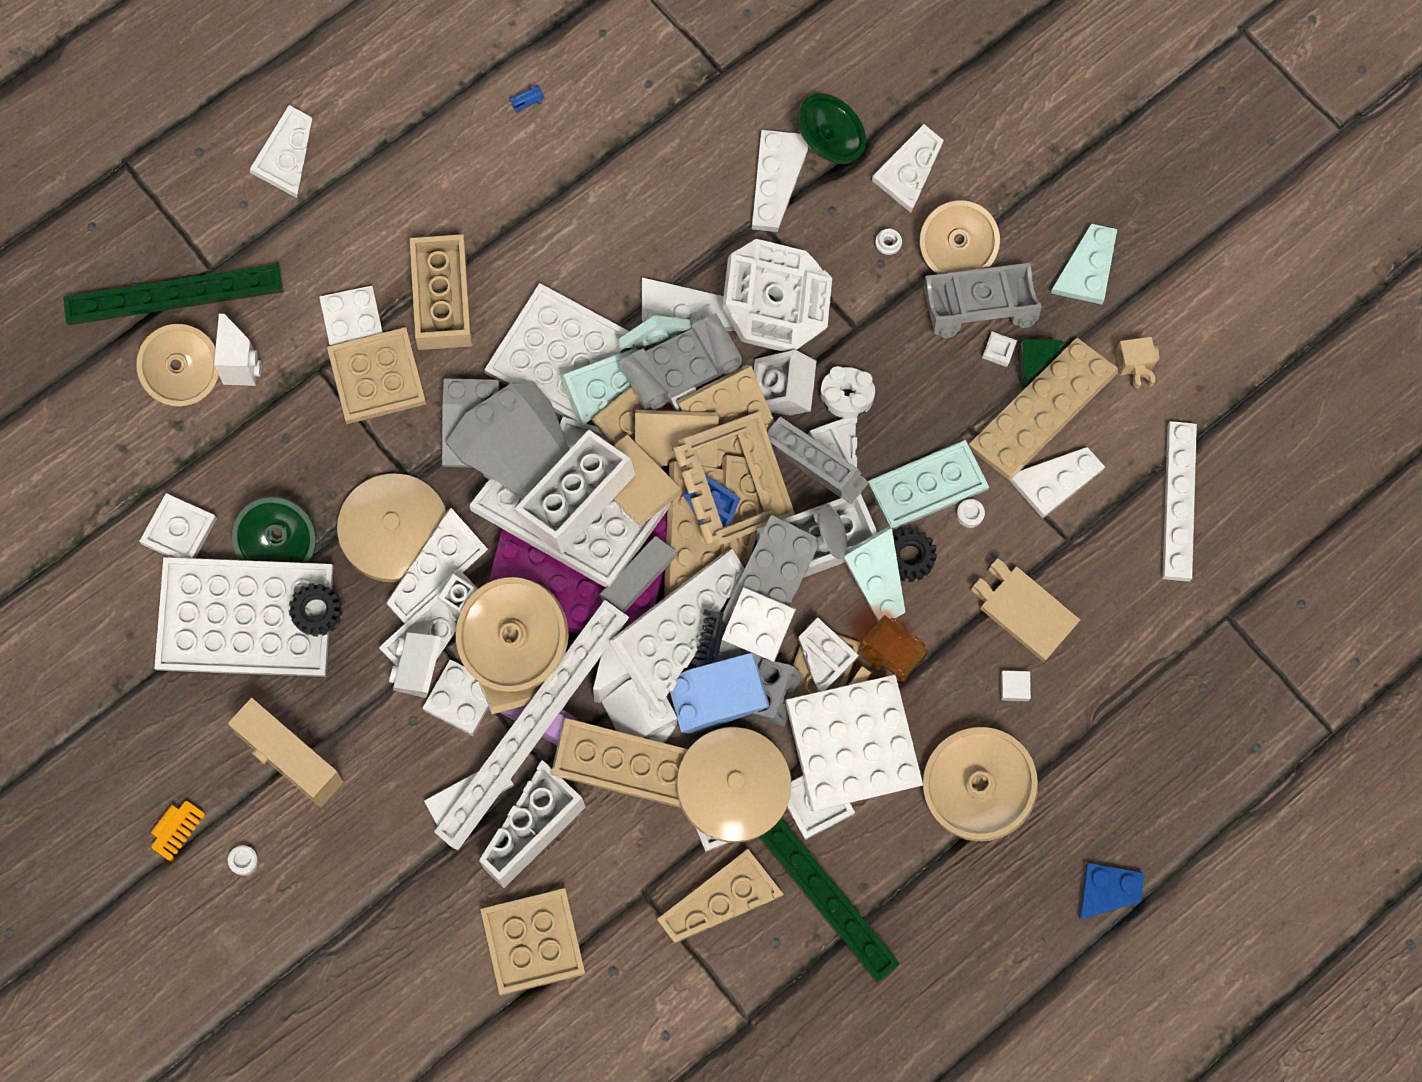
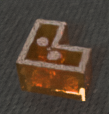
M884 615L863 639L858 654L877 670L885 666L901 681L905 682L926 657L928 650L920 638L915 635L911 637L903 630L904 626L893 617L889 619Z

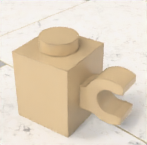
M1152 337L1120 341L1115 350L1120 375L1133 374V385L1136 389L1141 386L1140 378L1142 377L1148 380L1149 387L1153 386L1155 375L1152 369L1157 361H1159V350L1156 345H1153Z

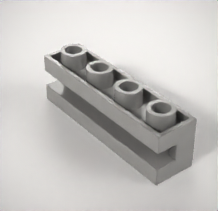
M779 417L768 430L767 434L773 451L848 503L852 504L868 485L867 480L861 476L862 473L858 468L782 417Z

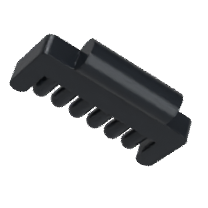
M708 609L703 611L704 616L710 617L703 620L704 623L709 625L702 626V629L707 630V632L703 631L700 633V636L705 637V639L700 638L699 643L704 645L697 646V650L702 652L695 654L697 658L692 659L691 663L693 665L705 666L712 664L713 656L718 657L726 626L725 623H722L723 612Z

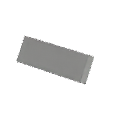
M655 536L617 576L610 587L607 586L600 594L603 601L606 600L624 613L677 557V551Z

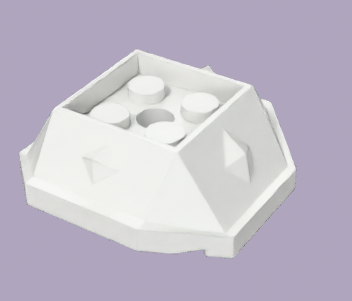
M755 239L728 257L723 309L741 342L783 352L798 350L823 332L828 326L832 277L825 270L821 269L807 251ZM768 294L772 295L776 302L772 301Z

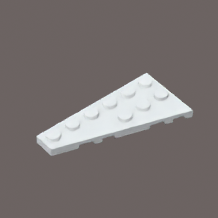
M733 549L726 550L609 640L653 713L661 710L664 705V699L670 691H673L677 684L676 680L682 670L688 667L698 651L697 646L701 645L699 639H705V637L700 636V633L703 631L707 632V630L702 629V626L709 624L704 623L703 620L710 617L704 616L703 611L705 609L720 611L726 600L731 598L742 576L744 567Z

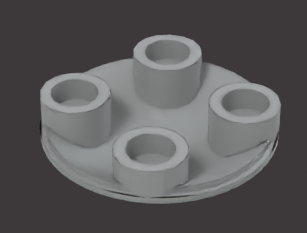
M828 504L823 505L821 508L814 510L813 513L821 534L818 537V544L822 552L829 551L832 556L841 559L847 552L846 530L836 510Z

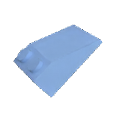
M754 653L682 672L676 680L677 684L673 691H670L682 733L696 735L770 707Z

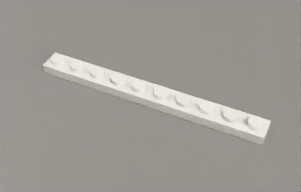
M604 600L565 653L557 670L543 683L434 831L452 848L460 849L609 646V640L617 635L629 617L606 600Z

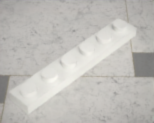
M1170 421L1167 425L1162 579L1189 582L1192 579L1197 424Z

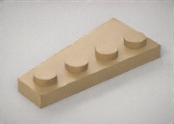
M730 455L722 457V486L741 498L730 525L762 513L763 508L746 458ZM754 531L720 545V555L726 550L733 549L743 567H746L752 554L757 532Z
M747 849L660 916L657 922L675 944L780 898L784 894L749 849Z

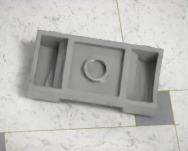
M1030 263L925 277L924 291L934 333L943 338L953 337L961 329V324L967 322L1012 317L1014 325L1028 328L1033 326L1039 319L1042 306L1034 291Z
M717 313L692 324V329L647 351L642 348L619 360V368L631 384L643 410L659 409L671 401V398L694 387L697 388L724 374L732 373L742 364V357Z

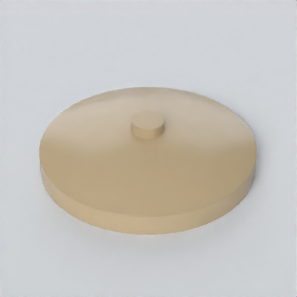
M404 474L376 476L356 487L343 503L337 523L339 543L347 560L365 576L383 582H400L447 512L439 495L425 482Z
M501 578L480 587L464 604L456 626L457 650L466 670L481 684L498 691L520 692L532 689L545 682L561 664L568 644L567 619L559 601L542 585L522 578Z
M722 728L702 736L686 752L677 773V796L685 816L700 832L723 842H745L765 834L780 820L789 803L791 776L785 758L769 739L745 728Z
M975 727L956 732L937 746L931 754L924 771L923 790L925 800L932 815L943 828L953 835L966 840L991 841L1012 833L1028 818L1037 799L1038 776L1030 754L1018 740L997 729Z

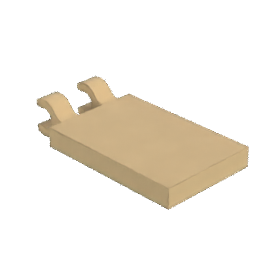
M997 558L988 569V572L1002 582L995 591H992L990 586L980 578L974 584L971 592L985 602L980 608L1041 661L1045 662L1080 619L1017 566L1011 572L1006 564Z

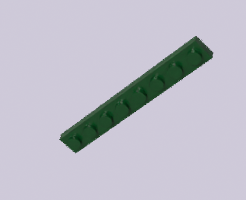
M273 264L64 296L63 301L66 323L68 325L282 293L284 289L280 265Z
M781 818L768 832L758 837L876 983L900 964Z

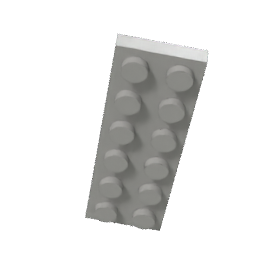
M774 515L770 516L725 608L722 623L726 624L725 630L743 587L788 606L791 605L819 547L817 536ZM722 640L718 657L713 656L712 663L752 652ZM754 653L759 668L764 657Z

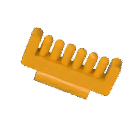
M185 801L180 809L171 804L150 832L157 837L151 848L167 860L173 861L174 856L164 848L173 854H177L178 850L169 842L177 848H182L183 845L173 836L182 842H186L187 838L179 833L178 830L188 837L191 836V831L183 827L182 824L194 831L196 826L186 819L198 825L200 820L191 813L200 819H204L205 814L188 801Z

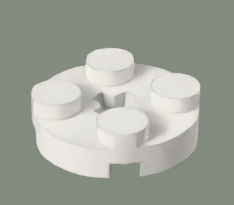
M837 366L833 367L824 378L820 397L832 414L842 418H854L859 413L865 410L867 412L871 408L875 396V386L869 373L855 368ZM850 389L854 393H850V396H845L842 390Z

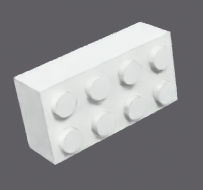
M588 430L515 507L520 525L560 554H563L635 476L631 458Z
M861 493L852 504L842 498L827 503L836 510L844 524L847 535V550L877 533ZM823 505L783 520L819 537L821 536L819 525L815 522L813 513L814 510L821 508ZM765 526L757 529V543ZM818 547L804 577L845 563L843 558H835L829 551L822 552L820 547Z

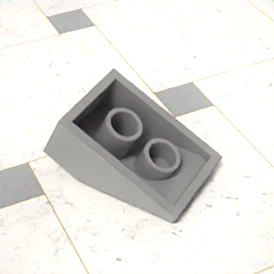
M444 379L442 467H467L446 445V441L465 413L500 391L499 380Z

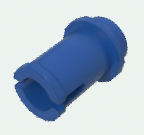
M530 85L529 89L509 97L516 113L535 103L539 105L541 100L544 99V95L538 85Z

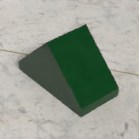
M1022 340L1018 349L1020 385L1023 388L1060 353L1064 342L1061 340Z

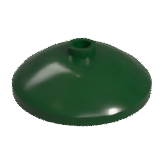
M823 93L810 95L801 103L797 112L798 127L804 141L813 152L821 158L837 164H848L861 156L866 146V134L862 122L850 106L837 97Z
M267 496L250 502L240 511L232 528V544L240 561L308 563L316 547V530L311 517L299 504L284 497ZM273 529L281 530L282 536H275Z

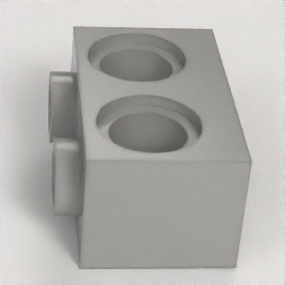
M762 659L758 669L767 699L770 701V707L749 715L756 720L785 727L788 718L785 700L795 698L802 674L792 665ZM779 675L778 680L772 683L773 678Z

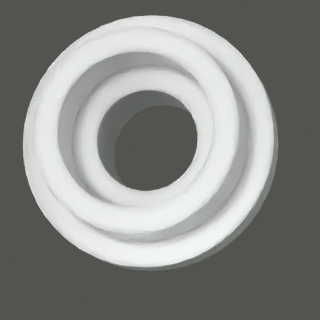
M885 229L878 233L875 244L881 253L892 255L900 250L902 238L897 231ZM890 240L893 245L888 246L884 244V241Z

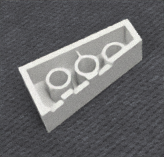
M543 760L538 765L531 781H528L523 789L520 799L508 813L505 823L501 829H498L479 860L484 870L503 888L586 808L582 797L562 778L552 776V769Z

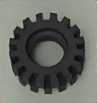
M904 529L901 534L898 532L893 538L899 576L902 581L909 579V582H914L917 578L918 581L922 580L925 575L927 576L930 573L937 558V554H935L936 545H932L933 539L931 537L927 539L925 537L926 533L923 531L921 534L917 533L918 529H912V532ZM907 546L916 547L921 553L920 562L914 565L905 563L900 555L901 550Z
M311 583L308 584V587L302 586L299 588L300 591L298 593L295 592L292 595L294 598L289 602V615L293 624L304 634L312 635L313 637H318L321 634L325 636L328 631H334L336 629L335 625L340 623V615L343 613L341 609L342 604L338 596L332 589L325 587L323 584L318 583V585H314ZM312 600H321L326 605L325 616L317 621L308 619L305 614L306 605Z

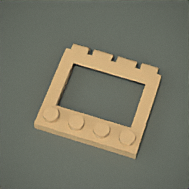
M760 411L678 440L679 446L673 448L679 467L687 466L688 470L681 473L688 493L696 492L697 496L691 498V502L697 519H705L706 523L700 525L706 544L713 542L714 547L757 531L758 528L766 526L771 515L782 520L795 515ZM738 435L764 512L723 528L696 449Z

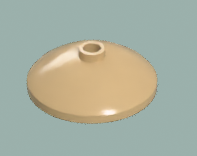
M966 200L950 201L937 207L926 218L920 233V248L923 258L928 266L937 274L989 268L998 254L1000 245L999 229L992 215L979 204ZM957 234H962L964 236V241L962 243H956L954 241V237Z
M170 324L160 327L145 338L138 350L136 357L138 379L144 390L155 400L171 406L194 404L206 397L217 382L219 374L214 366L216 347L207 335L192 326ZM175 359L180 363L177 370H173L170 366L171 362Z

